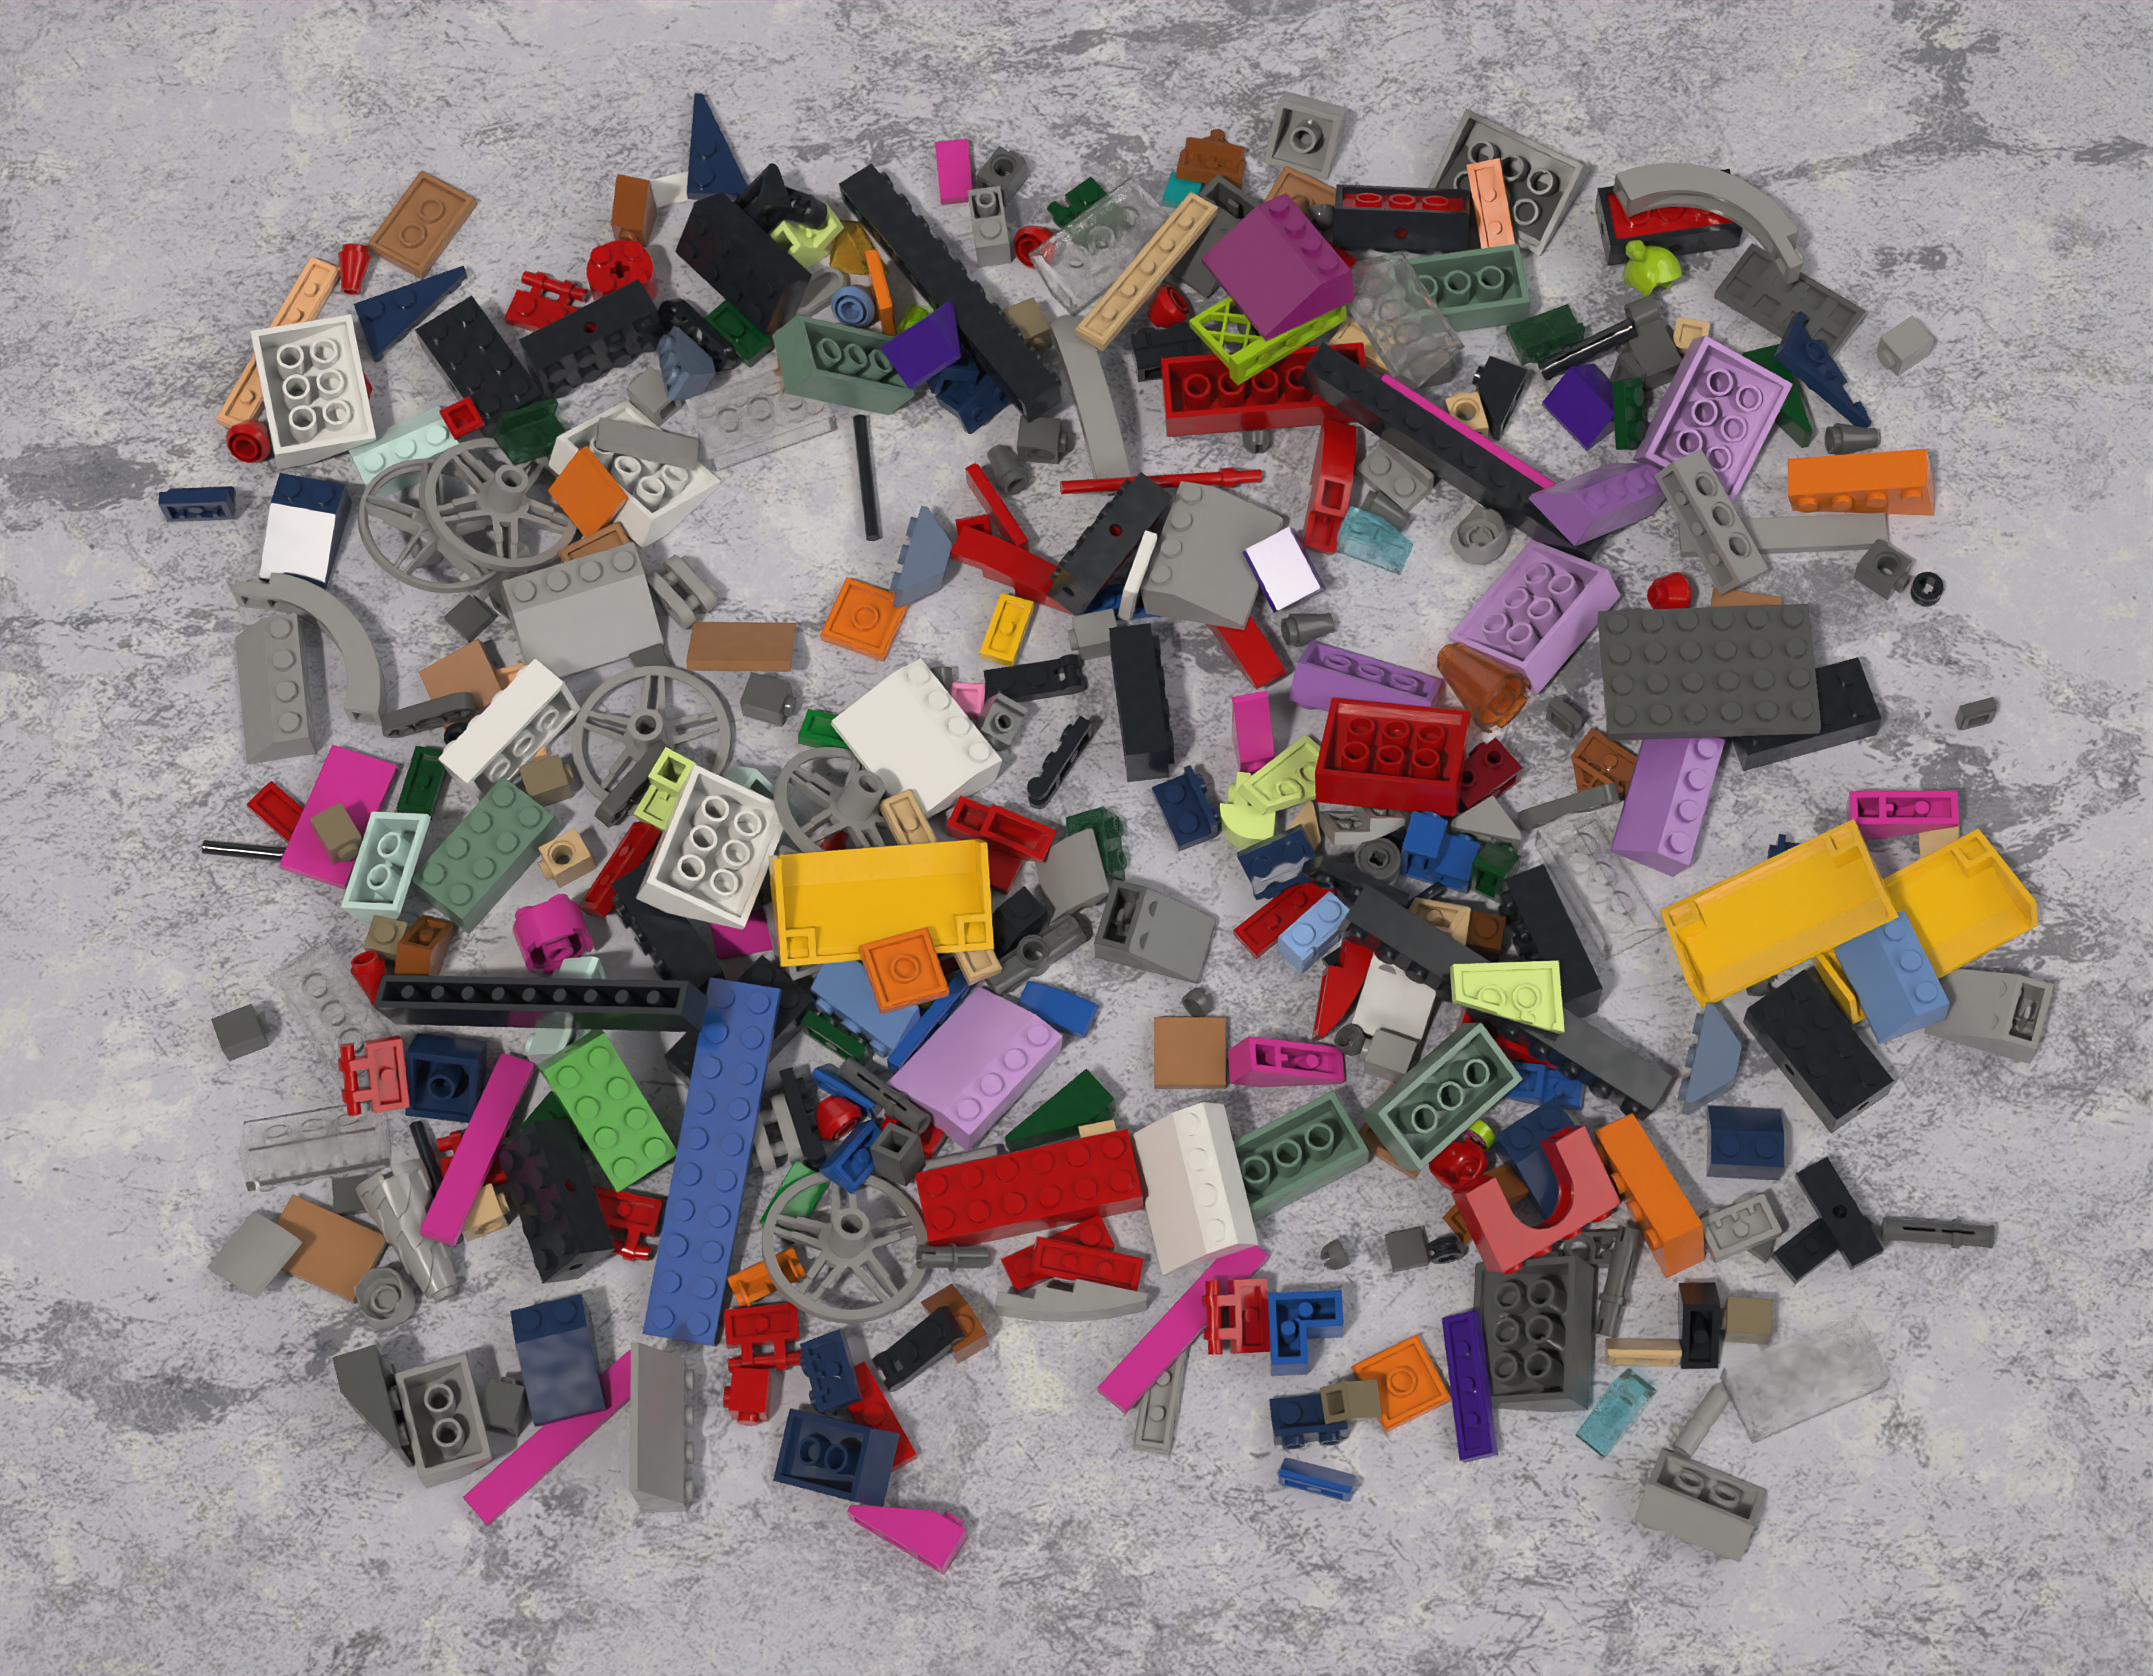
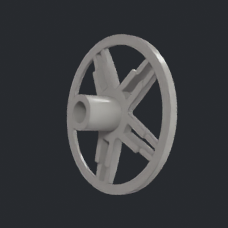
M480 438L459 443L439 456L432 465L425 481L423 492L424 508L435 533L459 556L488 569L504 572H521L543 567L559 557L557 554L558 550L569 546L577 527L568 516L555 512L553 507L526 496L527 491L538 478L543 468L555 480L559 475L548 466L550 459L538 451L514 441L498 438ZM496 448L513 451L527 458L517 466L503 465L494 474L480 459L476 460L469 451ZM452 461L477 494L453 499L452 503L437 506L435 498L436 482L443 468ZM534 461L537 462L539 465L528 477L525 471ZM473 508H477V510L462 512ZM458 513L457 515L441 517V516H445V515H450V514ZM490 518L493 525L497 557L470 547L453 534L447 525ZM518 522L562 535L548 550L531 557L517 558ZM501 527H508V558L503 556Z
M437 459L402 461L378 473L364 490L359 503L357 521L360 537L366 550L383 570L409 586L434 593H460L473 590L488 583L501 572L476 564L473 565L472 562L452 551L433 530L425 512L423 492L428 473ZM449 462L441 471V474L455 477L469 484L452 462ZM420 472V509L400 502L375 497L379 489L389 481L405 474ZM440 474L435 488L437 506L445 504ZM473 508L462 512L477 510V508ZM454 513V514H450V515H445V516H441V517L457 515L458 513ZM368 515L383 520V523L411 533L412 538L394 564L382 554L374 542L369 528ZM487 518L448 524L447 527L461 541L469 545L462 538V535L484 530L486 526L492 525V520ZM502 527L504 558H508V527ZM411 552L414 559L402 571L399 567ZM443 556H445L459 571L463 570L471 579L454 583H439L423 580L411 574L423 564L434 565L439 563Z
M642 666L614 675L599 685L586 699L574 723L571 742L572 755L582 782L591 794L602 803L610 794L607 792L608 789L617 780L631 759L637 763L649 748L659 740H662L675 751L674 746L720 730L719 750L710 772L722 776L731 750V730L721 701L703 681L692 674L672 667ZM653 676L658 677V712L649 709ZM645 677L644 687L641 690L639 710L631 718L607 712L603 714L592 711L595 705L615 687L630 680ZM665 677L681 681L694 688L708 701L714 712L702 715L697 713L667 720L665 718ZM587 719H591L626 730L624 735L586 722ZM718 721V724L704 729L700 728L679 736L677 735L678 730L697 727L700 725ZM584 728L626 745L624 751L609 769L610 773L601 785L594 780L584 760L582 747ZM634 803L625 814L634 816V812L639 804Z
M820 747L803 751L785 764L776 780L774 787L776 813L788 836L804 853L824 851L815 843L844 829L848 830L857 848L885 846L877 828L890 829L878 807L879 800L885 792V785L879 776L867 771L863 765L861 770L856 772L857 763L861 764V762L851 750L836 747ZM831 757L851 760L843 788L838 787L816 772L811 774L800 766L818 758ZM788 782L809 799L825 808L824 811L811 818V821L801 828L796 823L787 800ZM828 821H830L833 824L832 826L822 830L821 833L810 838L807 837L808 834L823 826Z
M821 1172L806 1176L789 1186L779 1195L769 1210L762 1232L761 1243L763 1261L770 1279L790 1303L816 1318L830 1322L852 1324L869 1322L889 1315L912 1297L922 1281L926 1268L918 1269L917 1265H915L910 1279L898 1291L889 1279L890 1275L872 1253L874 1249L916 1235L917 1246H929L926 1228L920 1214L900 1190L873 1175H869L862 1184L873 1187L889 1196L907 1215L898 1219L891 1217L870 1222L867 1215L858 1209L857 1197L854 1193L851 1194L846 1191L847 1208L839 1211V1185L832 1181L831 1222L824 1223L800 1216L793 1218L780 1214L785 1206L800 1192L817 1184L831 1182V1180ZM777 1224V1225H780V1226H783V1227H786V1228H789V1229H793V1230H796V1231H800V1232H804V1233H809V1234H813V1235H818L819 1237H818V1239H816V1238H813V1237L804 1235V1234L799 1233V1232H796V1231H792V1232H791V1231H788V1230H785V1229L776 1227L775 1225ZM911 1225L913 1226V1229L901 1233L896 1232L876 1240L873 1237V1235L895 1231ZM774 1234L822 1251L806 1274V1279L798 1290L787 1280L779 1267L774 1251ZM825 1264L833 1268L810 1298L804 1296ZM863 1266H867L878 1283L891 1297L890 1299L876 1287L877 1284L862 1269ZM848 1267L881 1303L868 1308L847 1310L828 1307L815 1301L830 1286L841 1271Z

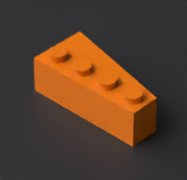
M1927 449L1788 459V498L1792 511L1804 513L1815 511L1934 516V478Z
M1629 1114L1595 1130L1594 1147L1603 1166H1605L1609 1173V1178L1616 1193L1621 1195L1631 1218L1641 1231L1665 1278L1704 1261L1703 1224L1634 1114Z

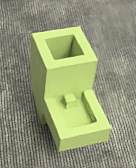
M825 203L828 209L826 219L817 229L811 230L798 224L783 221L770 235L804 268H808L830 253L827 246L845 228L827 203Z
M665 747L648 776L651 785L634 812L635 818L644 823L652 824L659 831L663 832L682 784L694 765L697 764Z
M1237 772L1236 784H1229L1228 804L1220 803V825L1228 841L1243 850L1274 836L1276 811L1262 815L1253 806H1249V802L1237 791L1241 784L1251 777V773Z

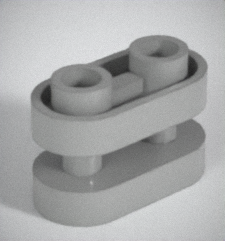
M674 554L663 563L667 574L661 577L657 572L652 571L646 576V580L653 599L682 629L686 630L696 622V617L692 611L698 607L704 613L709 612L717 605L715 597L718 596V592L707 579L702 581L695 574L697 572L696 568L686 556L680 558ZM675 584L688 596L684 601L671 588Z
M784 1093L770 1097L773 1108L759 1112L751 1159L754 1168L761 1166L763 1173L777 1169L774 1158L788 1154L791 1164L795 1161L805 1160ZM778 1122L783 1140L770 1144L764 1126Z

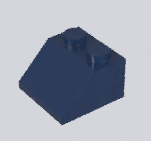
M417 1033L406 1051V1078L410 1108H405V1116L469 1123L483 1092L486 1076L487 1041Z
M1708 1106L1706 1177L1780 1180L1784 1169V1128L1780 1109Z

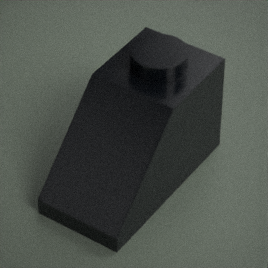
M1489 356L1485 367L1479 365L1472 384L1476 386V392L1479 394L1489 431L1493 439L1500 441L1525 388L1527 370Z
M1025 886L997 907L992 914L993 951L998 960L1017 948L1019 942L1024 937L1036 935L1049 926L1047 910Z
M1678 1283L1679 1343L1682 1349L1681 1369H1718L1720 1300L1716 1283Z

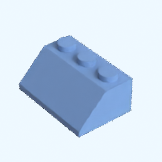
M1904 911L1897 913L1899 918L1853 938L1834 949L1837 960L1878 1044L1945 1020L1950 1005Z
M858 961L823 963L810 988L816 1008L821 1013L827 1016L831 1014L842 1021L840 1025L845 1031L855 1033L856 1035L860 1034L870 1042L868 1044L870 1049L882 1058H885L887 1055L890 1056L921 1019L917 1005L880 1015L864 966Z

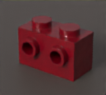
M1496 737L1487 744L1481 742L1475 746L1469 753V757L1465 760L1457 808L1460 814H1463L1492 795L1496 799L1521 781L1523 767Z

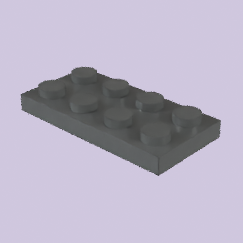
M1753 243L1726 276L1714 295L1715 299L1780 338H1783L1791 318L1801 311L1807 318L1802 323L1813 340L1820 339L1828 355L1832 359H1834L1860 324L1866 312L1800 272L1797 281L1786 285L1768 253Z

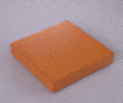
M876 249L865 252L869 284L874 297L882 334L895 337L897 332L893 305L879 252Z
M588 446L578 450L548 489L551 496L585 537L605 528L629 498Z
M846 577L821 631L820 638L822 641L884 662L910 603L900 608L893 607L894 593Z
M928 927L859 945L858 951L880 1015L949 995L950 991Z
M1417 1334L1351 1367L1357 1381L1377 1380L1382 1417L1377 1419L1385 1433L1451 1402V1397Z

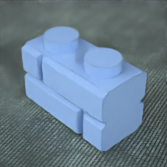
M1329 891L1278 936V951L1303 974L1339 942V937H1344V933L1338 930V927L1349 909Z

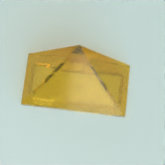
M839 220L845 228L831 241L829 267H835L843 273L868 276L865 252L875 250L873 243L859 221ZM880 257L884 275L886 277L889 271Z

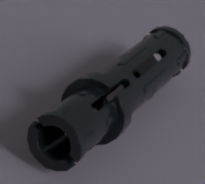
M1627 317L1625 320L1597 332L1576 344L1568 343L1564 345L1563 350L1545 359L1538 360L1537 364L1541 374L1547 381L1551 377L1568 370L1570 367L1579 366L1581 363L1634 337H1638V333L1631 318Z

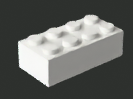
M535 658L529 665L523 666L517 672L515 679L505 690L499 691L493 697L491 704L481 715L475 716L468 723L467 729L457 740H453L446 745L438 759L456 784L479 803L502 776L512 782L520 773L519 767L529 764L536 754L563 729L581 708L565 683Z

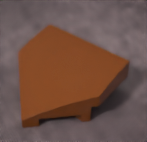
M1219 128L1211 130L1210 136L1206 138L1187 137L1185 149L1180 152L1175 178L1209 184L1219 174L1241 190L1246 161L1243 160L1245 148L1242 145H1234L1225 140V132Z
M1591 727L1571 755L1577 792L1615 783L1619 797H1625L1637 757L1613 741H1607V737Z

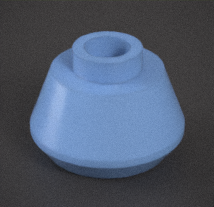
M863 285L845 286L837 290L833 295L831 309L836 319L843 325L862 328L867 326L875 315L874 297L871 291Z

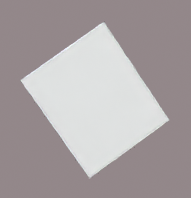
M688 171L650 180L657 208L692 200L688 199L686 194Z

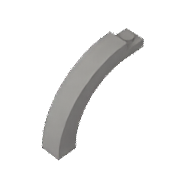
M1686 163L1651 164L1616 174L1613 191L1628 217L1644 211L1665 207H1689L1713 212L1735 222L1756 238L1770 256L1786 285L1799 279L1803 265L1801 252L1795 246L1799 231L1780 206L1752 184L1721 170Z
M1082 315L1059 316L1053 322L1047 324L1050 328L1051 341L1061 361L1074 400L1093 479L1131 477L1118 420L1096 348L1075 336V328L1084 318ZM1117 491L1099 492L1100 496H1105L1112 493H1116Z
M271 572L269 584L259 579L235 580L232 593L239 607L271 610L287 614L297 613L299 618L313 624L324 632L338 647L345 661L347 694L344 710L349 721L381 726L380 717L386 714L384 675L372 643L355 615L326 590L291 575Z

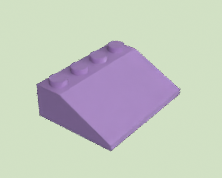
M1706 335L1692 340L1633 460L1638 463H1651L1654 467L1662 470L1672 462L1702 449L1733 505L1793 384Z
M1531 539L1448 638L1450 642L1512 685L1538 695L1597 625L1598 611H1608L1618 600L1620 594L1608 569Z
M979 986L886 1084L897 1092L902 1091L907 1094L911 1103L924 1113L930 1115L934 1126L943 1130L949 1138L968 1152L1058 1057L1061 1052L1063 1036L1036 1014Z

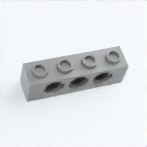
M1702 449L1672 462L1654 475L1720 595L1750 582L1769 570Z

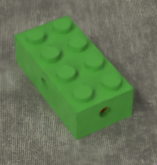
M592 1030L536 1065L609 1185L616 1192L621 1191L676 1156V1148L604 1031Z

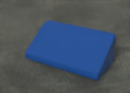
M828 1063L813 1070L812 1075L815 1086L833 1095L835 1098L843 1096L859 1105L862 1114L871 1119L877 1117L882 1107L864 1095L846 1079L840 1077L838 1074L839 1068Z
M873 1119L858 1124L819 1168V1171L849 1193H854L875 1169L870 1147L882 1130Z
M1284 1458L1278 1474L1279 1485L1346 1502L1351 1500L1356 1476L1350 1473L1291 1458Z

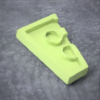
M1305 734L1244 781L1237 792L1262 815L1316 799L1315 769L1320 746Z
M1559 961L1453 964L1450 966L1453 1003L1560 1035L1565 1032Z

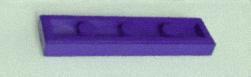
M1473 1310L1442 1318L1459 1461L1466 1463L1497 1456L1498 1449L1480 1313Z

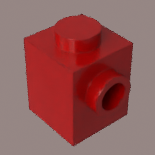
M732 1368L731 1386H725L723 1407L729 1408L728 1411L732 1420H737L738 1424L757 1426L759 1421L769 1422L773 1381L769 1369Z

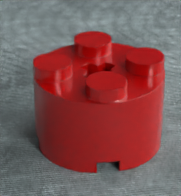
M635 240L611 241L602 246H597L591 251L586 274L594 301L637 279L640 280L649 297L654 301L658 290L656 275L651 257L640 242Z

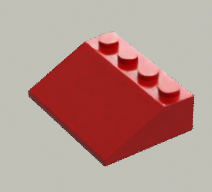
M1331 698L1315 769L1316 802L1408 812L1415 811L1419 813L1429 811L1438 815L1456 816L1461 793L1471 711Z

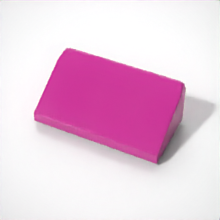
M763 909L750 912L743 930L710 923L718 959L773 950Z

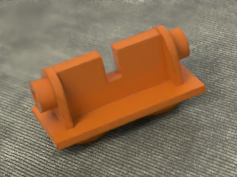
M793 1246L775 1254L781 1271L791 1284L796 1281L800 1283V1279L806 1277V1273L799 1262ZM763 1260L726 1277L739 1307L745 1305L749 1307L751 1302L778 1290L770 1279Z

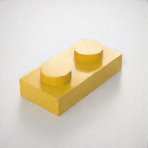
M1005 593L1000 594L979 652L980 658L1006 666L1014 665L1034 609L1033 601Z

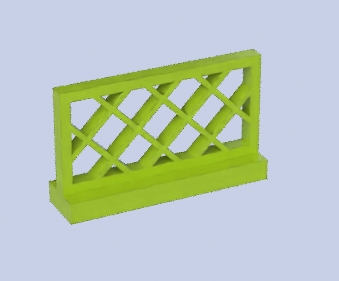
M1229 296L1190 319L1189 327L1230 370V378L1237 385H1240L1346 320L1347 304L1268 341H1265L1262 336L1250 335L1252 324L1245 315L1230 313V309L1236 304ZM1210 320L1223 322L1222 331L1206 330L1203 324ZM1228 322L1247 324L1246 333H1227ZM1225 341L1243 343V348L1232 355L1223 347Z

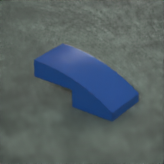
M1029 980L1017 1004L1036 1014L1057 1032L1082 1038L1086 1037L1098 1009L1095 1003L1084 998Z
M1511 1063L1523 1079L1506 1094L1507 1099L1541 1106L1555 1097L1563 1109L1582 1111L1586 1085L1578 1080H1570L1564 1077L1558 1070H1549L1546 1065Z

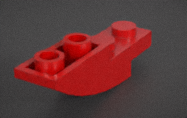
M1325 418L1322 420L1309 485H1312L1301 536L1303 546L1307 550L1330 556L1336 552L1342 520L1346 518L1352 486L1356 453V426Z

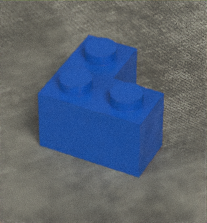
M1413 811L1401 849L1400 875L1430 884L1438 882L1444 888L1467 894L1472 862L1479 854L1480 843L1474 842L1471 837L1464 834H1455L1454 836L1446 834L1448 820L1442 819L1436 813Z
M1342 1290L1268 1293L1271 1376L1308 1375L1307 1339L1343 1338Z

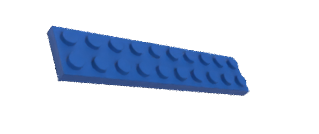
M711 977L709 979L706 995L709 998L696 1047L642 1332L644 1335L716 1347L728 1283L726 1277L729 1276L782 994L781 989Z

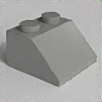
M1286 91L1278 99L1264 163L1284 168L1286 165L1303 174L1327 180L1342 141L1349 108Z

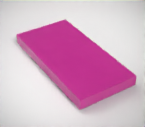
M332 745L281 859L280 868L346 890L357 856L348 862L341 861L333 865L313 833L309 818L341 802L363 840L371 813L380 812L398 772L397 765Z

